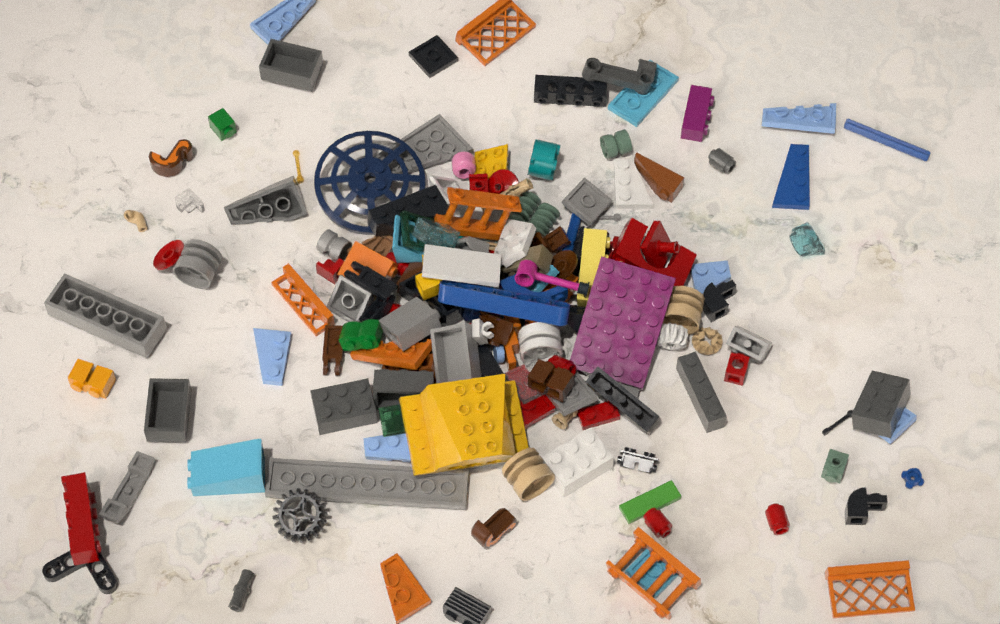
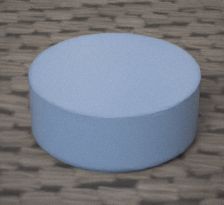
M502 344L499 347L493 345V356L497 363H503L505 360Z

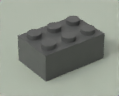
M270 39L259 65L260 77L262 80L312 92L323 66L322 51Z
M388 369L374 370L373 400L375 409L401 411L399 398L420 394L427 385L434 384V372L426 370L409 371L405 369L400 371Z
M872 370L852 412L853 429L891 438L911 395L910 379Z
M149 379L144 434L147 442L187 441L192 392L189 379Z
M368 378L310 390L319 435L377 423V414Z

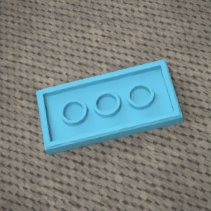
M657 64L654 81L647 94H639L633 89L624 87L608 105V110L638 127L679 81V77Z

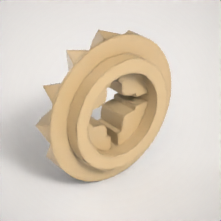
M710 326L708 328L701 327L692 337L694 349L704 355L717 353L723 344L722 335L718 333L717 329H711ZM705 335L708 339H711L710 344L704 341Z

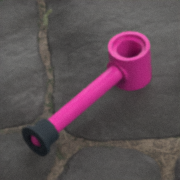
M523 260L519 263L515 281L520 286L529 287L533 284L534 280L576 290L577 293L583 294L584 297L587 295L590 282L588 284L583 282L576 283L538 273L537 265L531 260Z

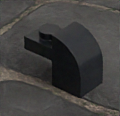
M733 280L722 282L717 288L711 282L705 288L703 312L711 323L727 315L729 304L726 299L734 296L736 291V284Z
M866 487L853 491L845 507V525H866L868 511H885L888 503L887 495H881L880 493L867 495Z

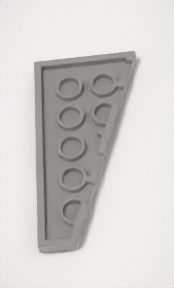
M440 114L401 139L415 151L423 168L452 160L453 156L458 152L474 153V149ZM395 142L388 148L394 151L400 144ZM407 150L400 155L406 164L408 173L419 170L414 158ZM382 151L374 157L383 160L389 154ZM396 160L388 165L392 173L403 174ZM368 175L365 177V180L371 183L375 181V178Z

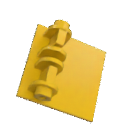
M508 144L476 151L474 155L476 171L474 174L487 173L489 180L495 171L500 169L508 170Z

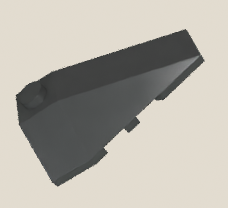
M294 176L276 182L224 207L231 225L291 221L307 215L303 197Z

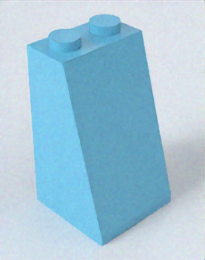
M261 439L192 451L191 459L187 460L188 471H191V477H187V487L191 489L193 496L265 493V455Z

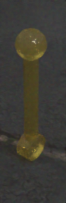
M294 150L293 156L295 157L298 175L296 180L297 183L301 184L304 182V178L301 176L298 157L300 152Z

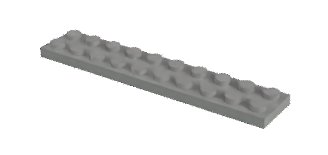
M270 458L265 497L282 498V495L285 494L288 498L290 497L289 490H292L295 495L297 494V488H300L301 494H303L305 489H308V496L315 492V499L321 497L322 501L466 510L469 470H452L414 476L413 469L410 466Z

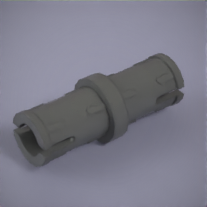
M242 570L240 579L233 588L234 593L228 605L231 610L241 611L243 602L250 593V584L255 575L252 571Z

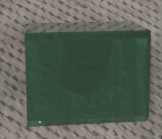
M400 404L379 408V420L383 437L406 433Z

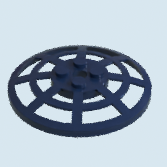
M367 130L345 135L326 149L317 163L314 188L320 207L331 221L350 232L374 235L369 225L360 226L352 224L339 216L346 208L357 214L368 215V210L375 208V200L381 199L384 196L390 201L404 197L407 193L409 182L420 183L419 191L425 189L426 179L419 157L407 143L388 133ZM364 136L365 144L353 146L345 152L336 147L348 139ZM372 136L388 138L399 143L400 146L393 151L384 145L372 143ZM365 149V158L355 161L349 156L355 151ZM372 149L382 150L389 155L383 160L373 157ZM406 150L414 158L419 169V175L408 174L406 164L400 157ZM331 152L339 157L333 166L331 177L320 178L321 168L328 154ZM396 160L403 174L392 173L388 165ZM342 161L351 166L348 175L337 176L338 168ZM371 175L375 178V181L369 183L365 180V177ZM392 181H403V186L398 196L390 190ZM348 182L351 192L345 198L340 193L337 183ZM332 185L334 195L340 202L334 211L325 202L320 186ZM358 197L367 201L368 209L357 207L351 204V202Z

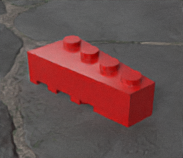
M85 472L61 476L62 485L65 490L63 497L67 510L65 513L69 528L70 552L74 566L99 561L98 553L102 552L100 540H97V536H100L99 525L95 524V520H98L97 508L93 507V504L97 503L95 491L91 492Z

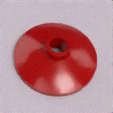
M497 170L488 180L489 193L500 194L509 189V186L512 184H518L519 180L510 170Z
M181 240L167 243L154 257L153 266L157 270H164L174 266L178 258L182 256L181 252L185 244Z

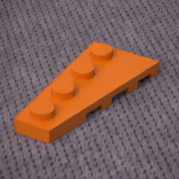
M427 339L426 342H417L403 351L393 342L383 343V340H381L377 348H360L359 350L351 351L350 355L353 360L417 370L431 352L432 342L431 339Z

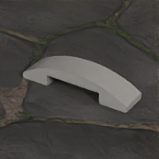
M139 451L135 453L128 465L127 474L112 499L108 498L99 513L100 517L115 523L121 521L144 487L153 467L154 457Z

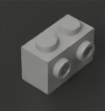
M737 325L734 326L726 344L731 346V350L737 353L743 352L751 360L758 362V360L762 361L765 359L772 342Z

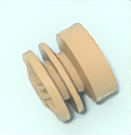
M674 286L662 324L682 325L688 329V335L696 333L699 330L701 313L704 306L705 298L703 294L691 287Z
M527 448L518 452L502 468V475L509 484L513 485V490L522 501H528L539 496L555 480V474L547 464H543V458L535 448Z

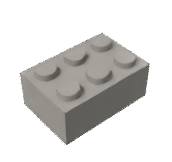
M460 323L430 329L436 384L481 377L478 344L472 338V324Z

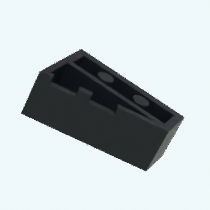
M415 275L399 283L400 296L408 301L415 297L423 301L416 287ZM438 295L424 300L430 308L438 311L441 317L439 321L446 323L447 326L463 319L462 307L441 303L438 301Z

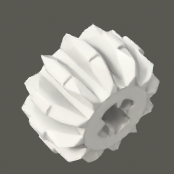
M662 324L656 344L661 348L674 351L685 348L688 343V329L677 324Z

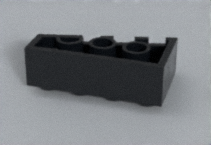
M435 184L368 210L367 223L375 237L393 234L396 215L431 229L435 228V215H445L449 206Z

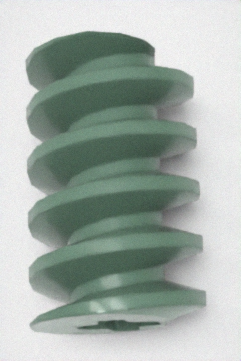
M529 191L520 195L521 213L511 211L508 219L528 222L530 217L534 215V211L537 210V207L542 202L537 195Z
M541 203L528 223H532L536 227L535 234L540 232L546 236L550 233V229L553 228L557 218L560 217V212L548 203Z

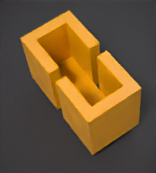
M77 359L68 376L70 387L78 392L89 391V394L95 398L102 397L106 399L116 381L114 371L99 365L96 366L95 370H92L94 367L93 363Z

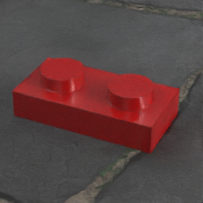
M610 401L577 410V416L583 430L620 420L617 407Z

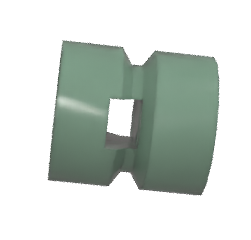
M625 129L615 132L614 136L607 134L600 137V146L606 159L613 158L618 153L623 155L632 152L631 139Z

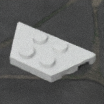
M507 219L494 254L501 255L500 267L504 265L507 268L515 261L527 255L536 231V227L532 223Z

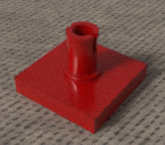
M653 221L640 249L649 265L656 268H664L670 254H677L679 252L680 245L677 241H670L661 221Z

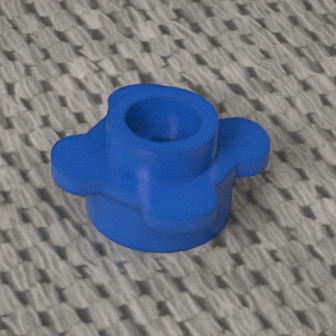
M911 468L903 471L901 474L908 489L924 484L922 474L917 468Z

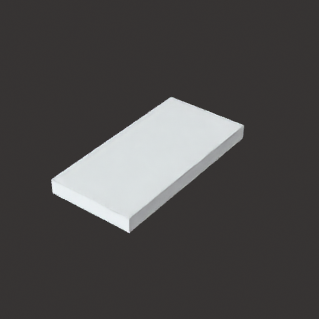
M425 244L422 277L499 287L501 255Z

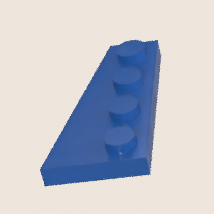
M790 144L772 208L809 210V145Z

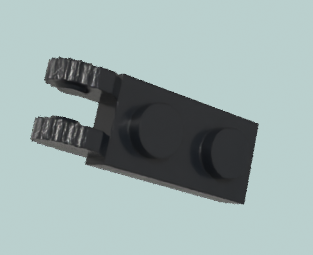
M356 261L351 263V267L360 273L359 275L349 270L344 272L345 277L385 302H388L398 289L396 283Z

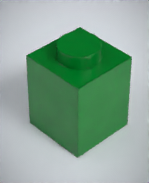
M224 108L208 116L210 128L221 141L237 133L235 121Z

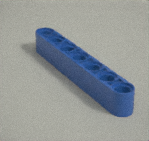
M442 280L439 285L438 301L444 304L557 326L568 324L570 304L567 302L449 280Z

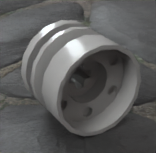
M197 239L188 240L181 252L182 256L178 258L173 268V273L180 281L191 287L199 289L208 288L214 278V272L222 261V254L217 248L205 241Z

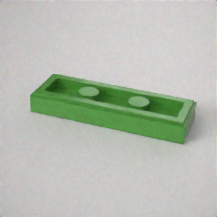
M671 480L620 504L619 509L628 524L643 518L644 514L651 508L655 507L657 510H660L680 500L682 496Z

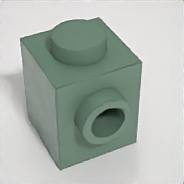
M830 449L821 478L831 483L836 482L840 484L849 454Z

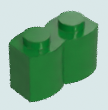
M379 320L351 321L343 324L339 337V343L343 350L355 351L360 348H377L383 334Z

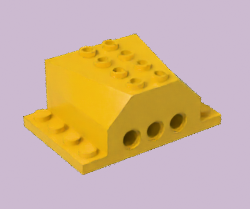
M505 374L430 384L420 394L399 398L414 476L507 462L518 452L529 448L515 380L505 382Z

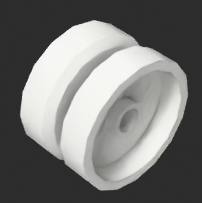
M535 322L519 330L520 359L526 365L534 366L538 359L548 361L554 355L562 357L561 332L557 325Z

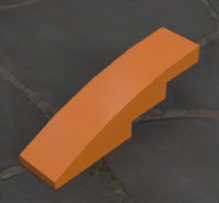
M504 315V319L514 323L507 345H504L508 372L516 369L514 354L519 353L517 336L521 329V323L519 318Z

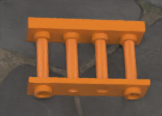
M448 187L449 208L445 215H435L434 224L436 233L499 241L511 211L521 213L522 208L517 196ZM458 204L468 206L463 217L453 216ZM476 207L486 208L481 220L471 219ZM494 209L503 210L498 222L488 221Z
M638 527L633 532L635 538L633 546L616 565L608 560L606 562L607 572L614 579L620 578L655 608L653 611L660 618L666 617L670 620L672 618L671 612L668 611L670 606L687 587L690 588L692 586L697 590L701 585V578ZM641 548H647L650 551V557L629 578L621 570ZM661 560L666 564V569L645 591L637 582L656 561L659 562ZM677 573L681 577V583L660 604L652 596L672 574L675 575Z

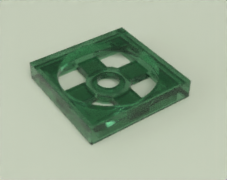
M405 210L400 213L402 243L404 247L424 252V238L430 239L429 245L437 246L434 219ZM414 219L415 226L409 225L408 220ZM417 229L421 230L422 235L418 234ZM409 233L416 236L417 242L410 240Z

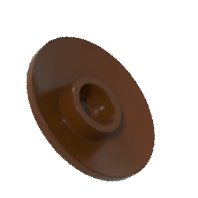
M564 250L555 254L551 265L559 271L556 277L561 279L569 277L577 266L578 258L571 250Z

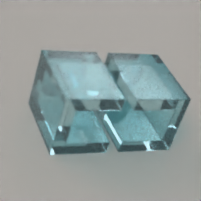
M419 217L412 236L423 243L455 248L460 235L458 230L449 225Z

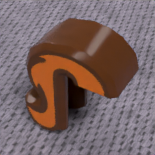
M187 139L178 140L166 158L150 151L148 157L151 168L156 174L172 177L182 171L183 160L191 161L194 153L192 143Z
M500 508L485 523L477 520L471 529V536L484 549L490 548L505 533H509L515 527L517 519L506 508Z

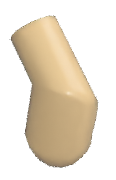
M126 210L124 212V218L128 222L136 224L139 232L147 230L142 213L133 210Z

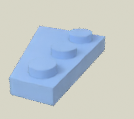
M253 328L263 384L282 386L292 334L288 331Z

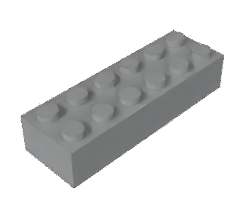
M65 273L44 302L48 315L145 358H148L167 329L163 316Z

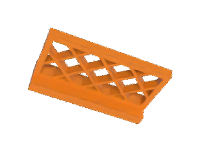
M498 0L457 31L455 41L459 45L463 44L486 66L534 29L536 23L512 0ZM512 8L516 12V16H506V13ZM496 19L504 20V26H496L494 21ZM506 20L516 21V27L506 26ZM519 21H525L529 26L527 28H520ZM483 29H491V36L481 35V31ZM494 30H503V37L493 36ZM506 31H515L516 36L514 38L506 37ZM478 39V46L470 45L467 41ZM481 40H491V47L481 46ZM493 41H503V46L501 48L493 47ZM491 51V56L485 59L480 52Z
M909 560L827 567L824 573L828 584L832 618L914 612L915 605L909 574ZM896 576H904L905 586L902 589L892 582ZM875 578H881L887 583L882 591L872 584ZM855 580H861L867 585L861 593L852 586ZM840 581L847 586L841 595L834 590L833 582ZM889 585L899 592L894 600L883 593ZM868 587L879 594L873 602L863 595ZM848 588L858 595L853 604L843 597ZM900 594L908 599L909 607H901L895 602ZM880 596L891 603L887 609H881L875 604ZM860 597L870 605L867 610L861 611L854 606ZM840 599L849 606L846 612L837 613L836 604Z

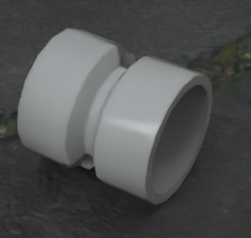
M327 229L320 236L316 249L325 255H329L335 261L339 258L344 261L348 256L347 250L352 247V242L344 237H338L337 233Z

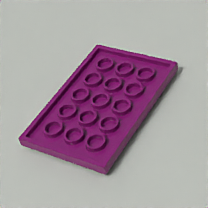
M601 256L570 361L576 365V370L592 374L599 367L618 383L643 390L676 278Z

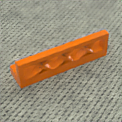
M289 263L283 267L284 274L272 281L271 284L317 337L325 331V325H335L334 315ZM287 280L290 283L289 289L281 288L279 284ZM291 294L300 295V302L292 301L290 299ZM302 307H310L312 314H303L301 312ZM313 320H321L324 325L316 329L313 326Z

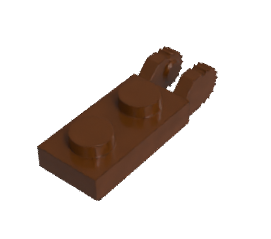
M325 325L322 355L323 375H328L329 362H336L334 373L335 376H340L343 358V348L339 343L343 327L341 325Z

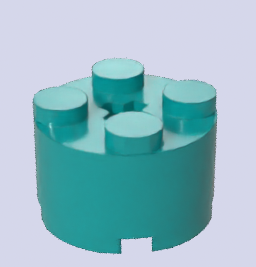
M535 139L527 175L553 180L561 145Z

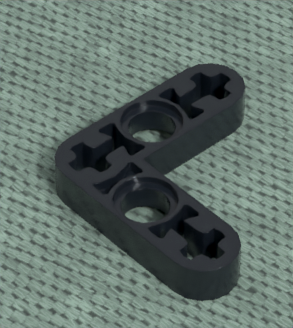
M68 551L46 563L42 569L44 578L48 582H56L86 566L102 593L112 594L117 589L115 576L101 552L98 553L99 561L67 566L65 565L66 560L72 558L71 552ZM60 563L62 564V567L64 569L63 571L59 567ZM96 564L104 565L103 570L100 572H94L93 567ZM53 569L56 574L52 575L49 570ZM106 576V579L111 584L110 587L104 584L102 577Z

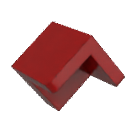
M340 258L336 262L327 259L324 264L318 261L316 263L317 274L335 285L340 276L338 272L344 261Z

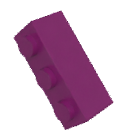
M691 85L680 139L702 142L703 135L707 136L709 125H706V121H710L712 110H709V106L713 107L715 96H712V88Z

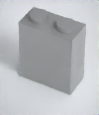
M418 297L413 298L379 320L384 335L403 351L430 335V329L442 327L438 311L430 308L426 301H422Z

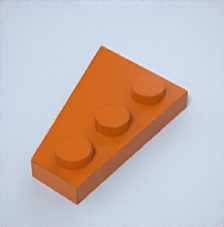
M398 553L380 563L396 624L431 603V599Z

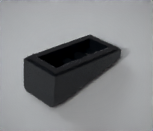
M392 295L388 302H384V300L377 297L359 317L360 322L370 319L380 320L385 317L396 299L395 295Z

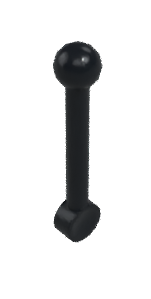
M849 410L844 417L830 427L825 428L822 434L826 436L832 429L849 417H852L853 410Z

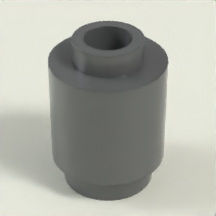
M720 148L713 149L708 156L709 164L723 173L729 174L736 165L734 157Z

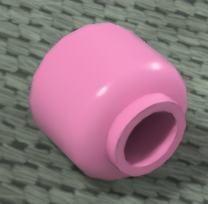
M458 152L452 158L453 174L461 179L469 178V174H474L476 171L474 156L469 152Z

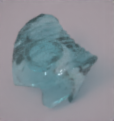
M809 222L791 230L793 233L789 235V238L799 256L823 255L825 253L821 240Z

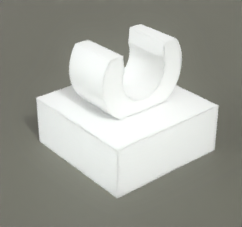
M481 319L472 320V338L480 345L487 344V338L494 337V334L487 332V330L494 328V325L491 322L484 323Z

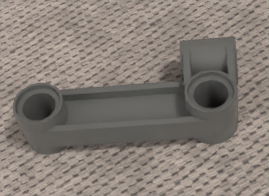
M589 58L583 68L582 77L587 81L597 80L633 89L637 93L644 95L649 92L654 81L657 63L639 59L638 69L634 71L602 63L597 58Z

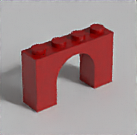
M631 218L625 224L609 259L676 278L674 286H684L697 254L680 245L679 252L677 254L673 253L666 268H656L649 265L642 257L640 245L648 226Z

